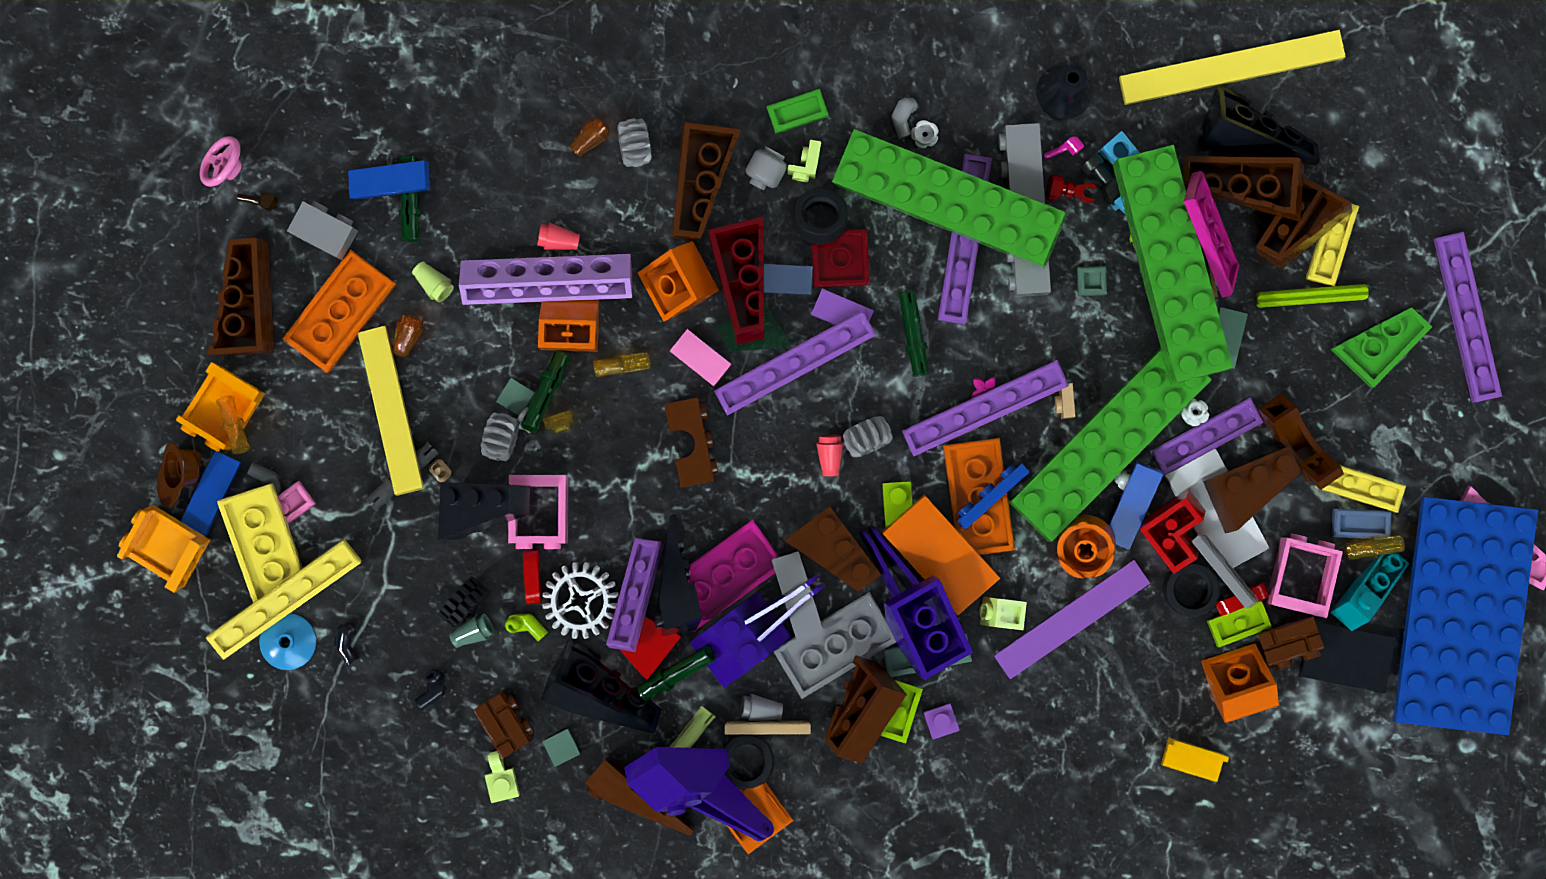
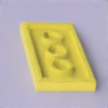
M273 483L217 501L253 603L303 568Z

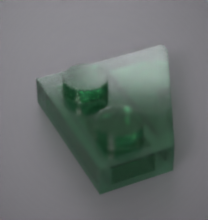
M765 300L764 339L737 345L730 319L715 328L730 353L789 348L791 346Z

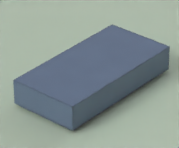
M764 264V293L811 295L813 266Z
M1333 509L1332 537L1391 539L1392 511Z

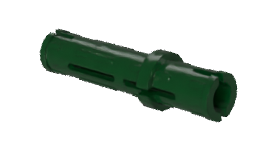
M401 156L400 161L401 163L416 162L418 157ZM418 192L401 194V209L398 210L402 222L401 241L418 242L420 241L418 217L421 216V209H418Z
M911 290L909 291L910 293L908 291L898 293L907 339L905 350L910 356L912 377H918L919 375L930 374L926 356L928 345L923 339L916 291Z
M554 351L546 371L542 372L540 385L523 421L520 423V426L525 430L533 433L538 431V427L557 387H561L563 382L561 378L571 360L568 354L562 351Z
M704 646L670 668L659 670L656 672V676L638 685L639 695L643 700L647 701L664 690L670 691L679 681L706 665L715 662L714 652L709 646Z

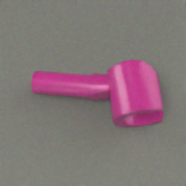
M1071 137L1064 144L1043 154L1045 159H1049L1068 149L1072 156H1074L1084 148V144L1078 137Z

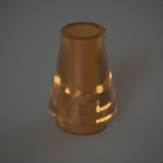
M595 116L592 120H587L573 142L569 144V147L576 155L581 157L586 152L608 140L607 136L611 132Z
M402 314L401 318L397 319L392 353L408 358L410 351L424 330L422 327L423 320L407 314Z

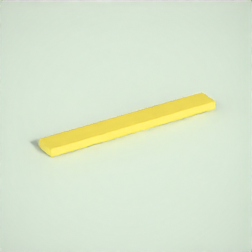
M1340 30L1123 75L1119 77L1124 104L1128 105L1344 59L1346 56Z

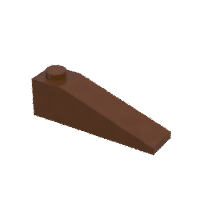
M610 754L585 782L589 786L586 790L597 800L603 798L608 803L689 836L694 832L695 828L681 815L670 816L668 812H656L627 784L624 766Z

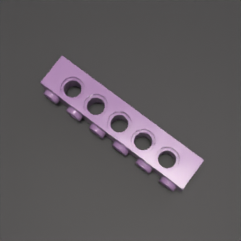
M614 254L461 261L459 289L462 304L632 298L633 273L631 255Z

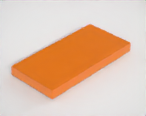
M350 249L282 339L326 373H329L358 336V332H361L396 286V283Z
M1000 438L944 445L943 450L954 527L979 555L1015 550L1007 493L967 529H963L956 521L961 517L958 514L959 510L969 502L974 505L982 498L979 493L987 485L992 483L995 486L1003 479L1000 476L1004 471Z
M925 494L882 531L883 535L925 580L933 575L939 578L957 616L1000 579L997 573Z

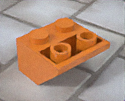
M599 299L541 302L538 348L551 351L598 352Z

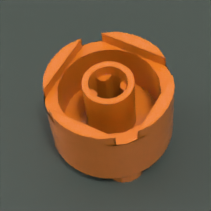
M1087 514L1080 515L1060 533L1057 545L1060 565L1067 573L1077 578L1098 577L1110 568L1114 560L1116 538L1111 527L1102 519ZM1089 543L1092 545L1091 549L1087 548L1085 551L1081 549L1082 544L1086 545Z

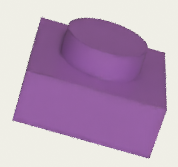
M950 703L923 712L932 739L960 731Z

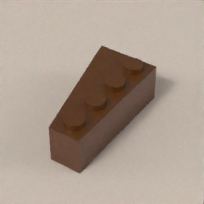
M684 123L681 132L670 239L699 242L741 129Z
M1184 156L1183 182L1186 189L1188 188L1192 173L1202 171L1214 199L1300 222L1304 164L1300 158Z
M257 237L229 239L222 274L224 281L217 301L219 308L212 331H214L212 345H209L207 355L226 357L274 353L269 241Z

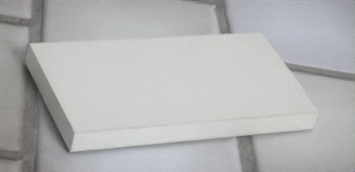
M1213 449L1164 476L1176 497L1187 489L1191 490L1206 510L1204 520L1194 526L1193 530L1197 536L1206 535L1234 568L1269 549V546L1253 517L1238 531L1225 534L1203 481L1227 471L1217 450Z

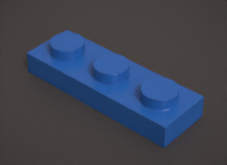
M1012 463L1000 474L1003 479L994 486L990 483L979 493L982 498L974 505L969 502L958 511L961 517L956 520L963 529H967L1029 473L1027 468L1023 464L1015 467Z

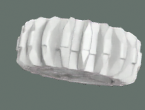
M577 562L573 563V572L571 573L567 566H563V577L559 573L554 572L552 576L558 582L555 584L548 581L546 586L553 589L552 593L543 592L542 595L544 598H551V603L542 605L543 609L552 608L553 611L546 615V619L556 617L557 621L553 623L552 627L556 629L563 624L562 635H566L569 629H573L572 638L574 639L578 637L579 630H582L584 639L589 638L590 628L595 635L600 634L598 624L607 629L609 624L604 618L607 617L613 620L614 614L609 612V609H616L617 603H611V598L619 597L618 592H609V588L614 587L616 583L613 581L606 585L604 582L609 577V573L605 572L599 577L597 574L600 571V567L595 566L593 571L589 572L590 565L587 562L584 563L582 571H579ZM574 577L589 578L598 584L599 587L585 591L577 584ZM567 582L571 594L570 599L565 604L559 606V592ZM578 592L581 596L594 594L588 598V602H584L587 604L585 608L581 605L568 607V605L574 603V599H577L575 595ZM603 594V608L595 619L592 614L591 603L596 597ZM571 610H577L585 618L587 624L571 622L563 614Z

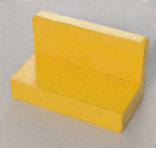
M1169 737L1161 765L1217 782L1223 761L1228 762L1229 757L1222 753Z

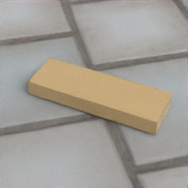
M809 720L725 722V735L811 734V724Z

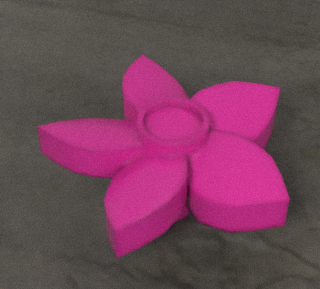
M995 376L987 381L975 377L973 381L976 390L971 398L973 399L995 389L994 387L997 382Z

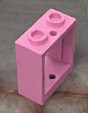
M509 475V485L558 487V536H518V519L508 522V543H516V549H533V543H544V549H561V543H568V475Z
M1291 534L1290 538H1281L1268 589L1270 596L1266 598L1265 603L1327 618L1343 551L1335 550V544L1318 540L1317 545L1307 543L1308 537ZM1290 547L1327 556L1316 603L1279 594Z

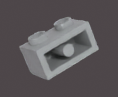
M303 201L287 232L343 260L358 230L351 226L353 221L340 214L336 218L327 214L328 208L315 201L311 205Z

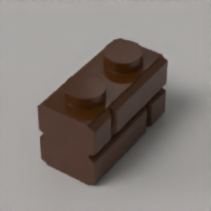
M1313 616L1258 633L1268 665H1275L1277 670L1293 665L1292 659L1303 656L1304 661L1321 656L1319 650L1325 649Z
M505 691L473 709L474 714L502 759L534 739L531 734L535 732L527 718L522 720L518 714L517 709L520 706L512 693L507 695Z

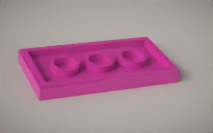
M1198 171L1191 175L1184 203L1223 298L1232 295L1240 265L1205 175L1202 171Z
M751 520L690 564V580L688 582H694L702 616L697 629L775 574L772 559L778 558L779 555L754 520Z

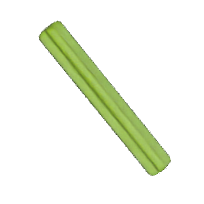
M1366 284L1266 291L1256 294V305L1259 308L1365 300L1368 298L1369 292Z

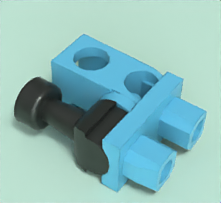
M1121 131L1083 164L1081 168L1086 174L1093 172L1103 186L1102 194L1110 203V206L1115 211L1120 209L1125 214L1115 173L1111 175L1101 165L1104 161L1103 158L1113 165L1119 158L1140 153Z

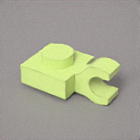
M497 751L490 752L487 756L492 772L485 774L491 803L519 797L520 792L514 767L505 769L503 759Z

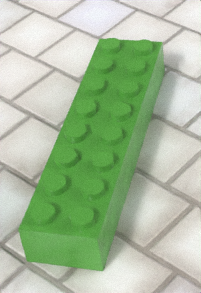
M855 129L852 132L832 181L839 188L1043 269L1046 268L1067 217L1064 211Z
M1174 145L1117 159L1113 164L1170 384L1232 369L1231 358L1200 242L1184 203L1186 189Z
M1160 347L1008 503L1048 542H1052L1212 379L1209 376H1204L1171 385Z

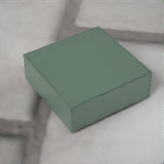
M1106 266L1077 267L1078 296L1107 295Z
M510 378L496 402L519 416L527 408L535 392Z
M569 728L542 741L555 767L581 754Z

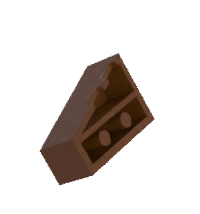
M855 655L853 664L856 665L851 680L846 681L843 689L847 690L841 707L836 706L824 740L838 757L862 763L907 694L880 663Z

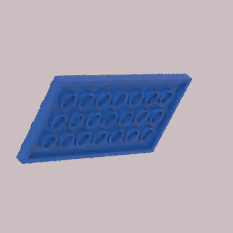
M1421 496L1393 721L1509 735L1538 510Z

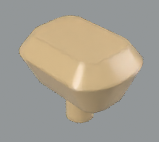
M437 459L430 464L429 471L437 481L444 482L451 476V470L443 460Z

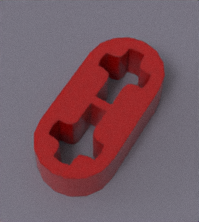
M525 550L523 551L526 603L540 604L542 603V584L539 551Z
M1264 582L1249 587L1259 599L1258 601L1270 596ZM1234 593L1217 600L1215 605L1220 616L1244 608Z

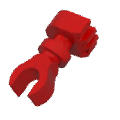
M1051 174L1045 198L1055 201L1061 194H1064V197L1070 198L1072 195L1083 203H1090L1095 201V199L1085 197L1084 189L1095 190L1098 188L1092 183L1074 185V182L1069 180L1065 183L1063 176Z

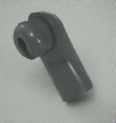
M253 462L247 474L260 480L262 486L273 483L277 496L280 495L281 486L277 473Z

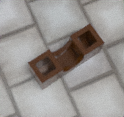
M697 397L664 404L670 433L685 431L690 433L695 441V448L688 457L675 460L680 488L715 482L714 476L719 475L716 458L710 459L708 448L713 447L711 431H705L703 420L708 419L705 403L700 404Z

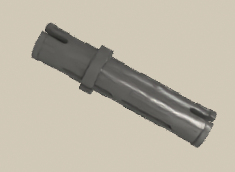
M428 441L416 451L420 470L439 455V452L434 448L425 455L433 447ZM385 476L382 479L383 483L368 497L364 498L368 504H371L379 497L371 505L375 511H378L394 495L391 476Z

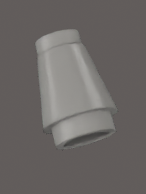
M750 694V696L743 695L740 706V718L746 719L747 722L781 720L783 713L782 703H777L754 694Z

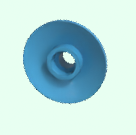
M289 613L260 634V650L265 660L272 666L282 670L297 669L305 665L313 656L316 649V634L312 625L305 618ZM283 637H287L290 640V645L287 648L281 644Z

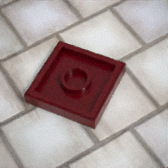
M868 229L845 230L838 240L829 244L816 245L812 243L813 288L870 286Z

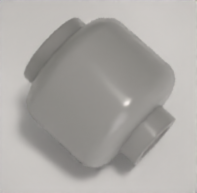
M765 147L764 150H756L746 168L747 175L752 178L749 183L762 190H765L766 186L770 188L777 187L787 169V164L783 161L785 157L768 147Z

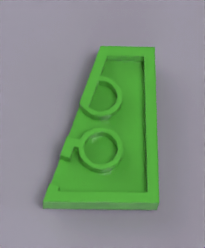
M1411 307L1330 350L1370 388H1374L1432 326Z

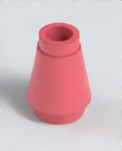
M550 222L548 225L541 223L537 246L544 247V250L577 251L580 234Z
M820 435L819 442L816 445L822 476H838L844 442H841V435Z

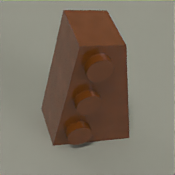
M1304 177L1300 222L1275 216L1256 246L1257 256L1280 269H1284L1352 212V202Z
M1288 446L1203 481L1226 534L1238 531L1301 472L1291 448Z
M830 506L784 540L858 592L881 575Z

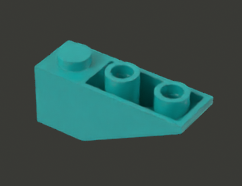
M1385 546L1345 591L1331 613L1351 631L1371 621L1409 565V562L1391 546Z

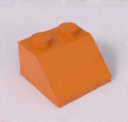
M693 241L670 249L638 272L663 322L702 303L719 291Z
M1255 643L1202 660V666L1214 702L1225 723L1279 706L1277 683Z

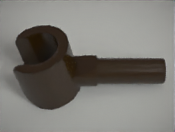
M265 191L260 199L243 194L237 195L238 201L258 205L267 211L274 210L279 200Z

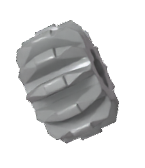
M632 118L619 122L617 130L623 163L627 167H638L648 164L652 156L645 121Z
M493 413L490 416L482 436L481 452L483 456L496 461H507L510 458L518 438V419L504 413Z
M881 416L860 422L847 429L843 435L844 444L852 457H861L877 451L889 444L893 437L889 424Z

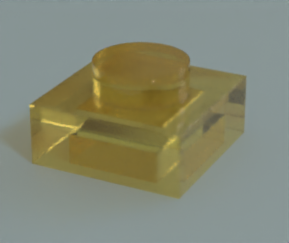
M568 410L543 418L546 430H553L554 434L571 429L569 424L575 423L573 412Z

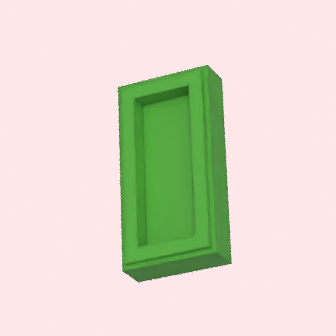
M820 89L767 106L775 134L829 117Z

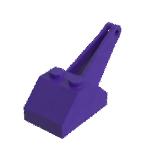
M874 526L869 527L873 540L865 530L860 532L861 538L871 553L892 597L884 602L886 622L898 647L917 675L926 680L972 654L971 646L939 578L933 575L919 583ZM876 545L908 590L900 592Z
M817 575L768 603L757 590L690 641L696 652L704 646H709L712 649L716 660L707 666L723 688L761 662L792 636L783 623L808 599L824 588L825 585L823 583L818 585L800 599L781 618L777 617L773 609L819 579Z
M655 747L624 767L627 784L656 812H668V815L675 816L685 813V809L690 807L744 833L756 841H763L774 832L772 822L724 775L730 766L727 749Z

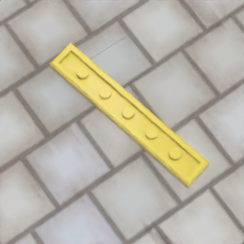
M382 326L358 332L394 494L398 496L424 489L387 327Z
M344 538L208 634L206 639L224 660L359 565L362 560Z

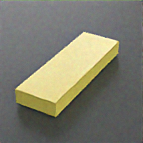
M1352 204V212L1317 240L1306 275L1307 280L1329 287L1335 286L1359 206Z
M1341 466L1344 475L1322 489L1323 491L1398 513L1406 486Z

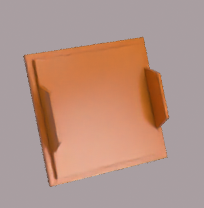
M766 782L755 788L740 789V791L772 822L774 827L773 834L763 841H756L744 833L727 826L747 854H750L794 821Z

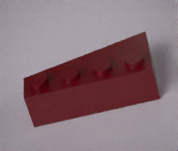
M763 217L708 230L709 243L736 344L741 345L764 339Z

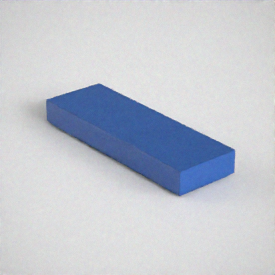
M424 160L348 171L349 196L353 200L430 190L429 162Z
M214 451L181 522L207 537L220 511L217 501L226 498L243 462L220 451Z
M1136 461L1108 524L1113 530L1117 545L1130 550L1164 475L1163 471Z

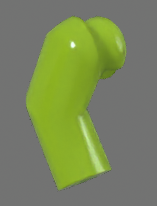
M530 613L513 614L505 622V628L508 632L529 631L537 641H540L548 633Z

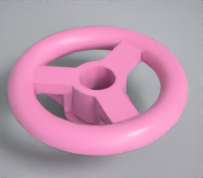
M226 136L219 139L204 156L200 167V179L204 185L208 187L217 186L226 179H234L239 174L242 163L239 160L240 143L235 137ZM226 145H229L223 153H219L216 156L220 149H222ZM210 164H213L214 167L212 178L208 176Z

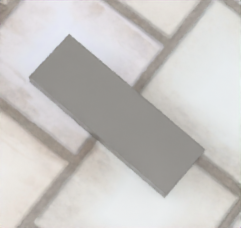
M1198 535L1191 541L1246 609L1252 608L1259 602V599L1206 535Z
M799 551L772 559L782 595L808 581ZM810 586L785 602L787 611L811 591ZM812 596L789 617L797 641L824 633Z

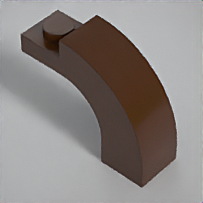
M1282 393L1258 409L1268 431L1279 448L1282 449L1290 446L1301 472L1299 474L1307 482H1313L1322 490L1344 475L1342 467L1311 436L1303 423L1297 407Z

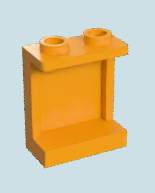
M211 362L205 371L208 373L207 378L182 416L178 415L176 421L182 424L180 429L193 437L198 434L205 438L204 444L217 452L220 449L230 451L266 393L221 365Z
M151 505L143 510L139 509L131 521L134 525L130 533H126L118 545L121 549L117 557L120 559L129 557L167 580L165 588L175 593L186 586L210 539L155 505Z

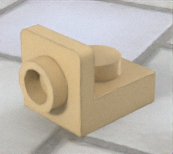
M1068 383L1069 386L1059 390V396L1055 397L1056 413H1061V419H1072L1075 417L1073 383Z

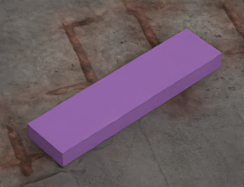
M1250 397L1208 419L1205 423H1201L1150 450L1159 469L1163 471L1164 475H1167L1262 424L1264 421Z
M635 538L606 643L609 648L636 652L664 547L661 541Z

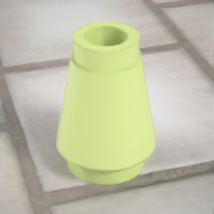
M420 262L412 271V274L431 300L435 299L437 302H442L454 289L451 279L425 262Z

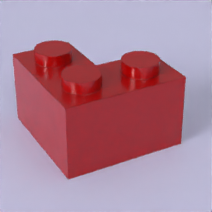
M1187 489L1144 518L1140 526V531L1173 574L1195 561L1199 554V550L1191 542L1193 539L1187 531L1204 520L1206 510L1190 489Z

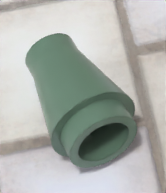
M476 614L455 631L451 632L449 636L454 647L459 648L463 645L488 640L489 636L494 634V628L486 614L480 616Z

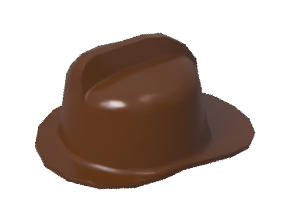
M173 442L166 445L157 478L158 497L165 507H172L176 504L181 490L198 481L201 463V453L199 451L179 449Z

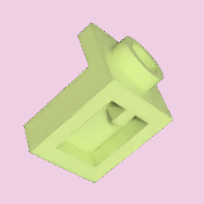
M810 140L809 147L803 146L801 163L806 164L805 167L788 165L787 174L793 175V180L809 182V178L815 179L821 141Z
M983 597L979 610L980 625L1024 630L1027 602Z

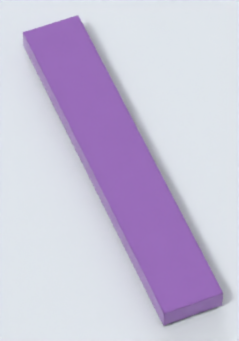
M964 154L961 171L989 182L992 158ZM952 232L938 321L965 325L979 243Z
M1464 232L1435 238L1434 244L1471 402L1502 397Z
M862 310L714 390L724 411L729 415L876 336V333Z
M1058 360L902 430L913 456H916L1068 387L1069 384Z
M1131 560L993 656L1008 678L1012 679L1149 585L1150 582L1135 560Z

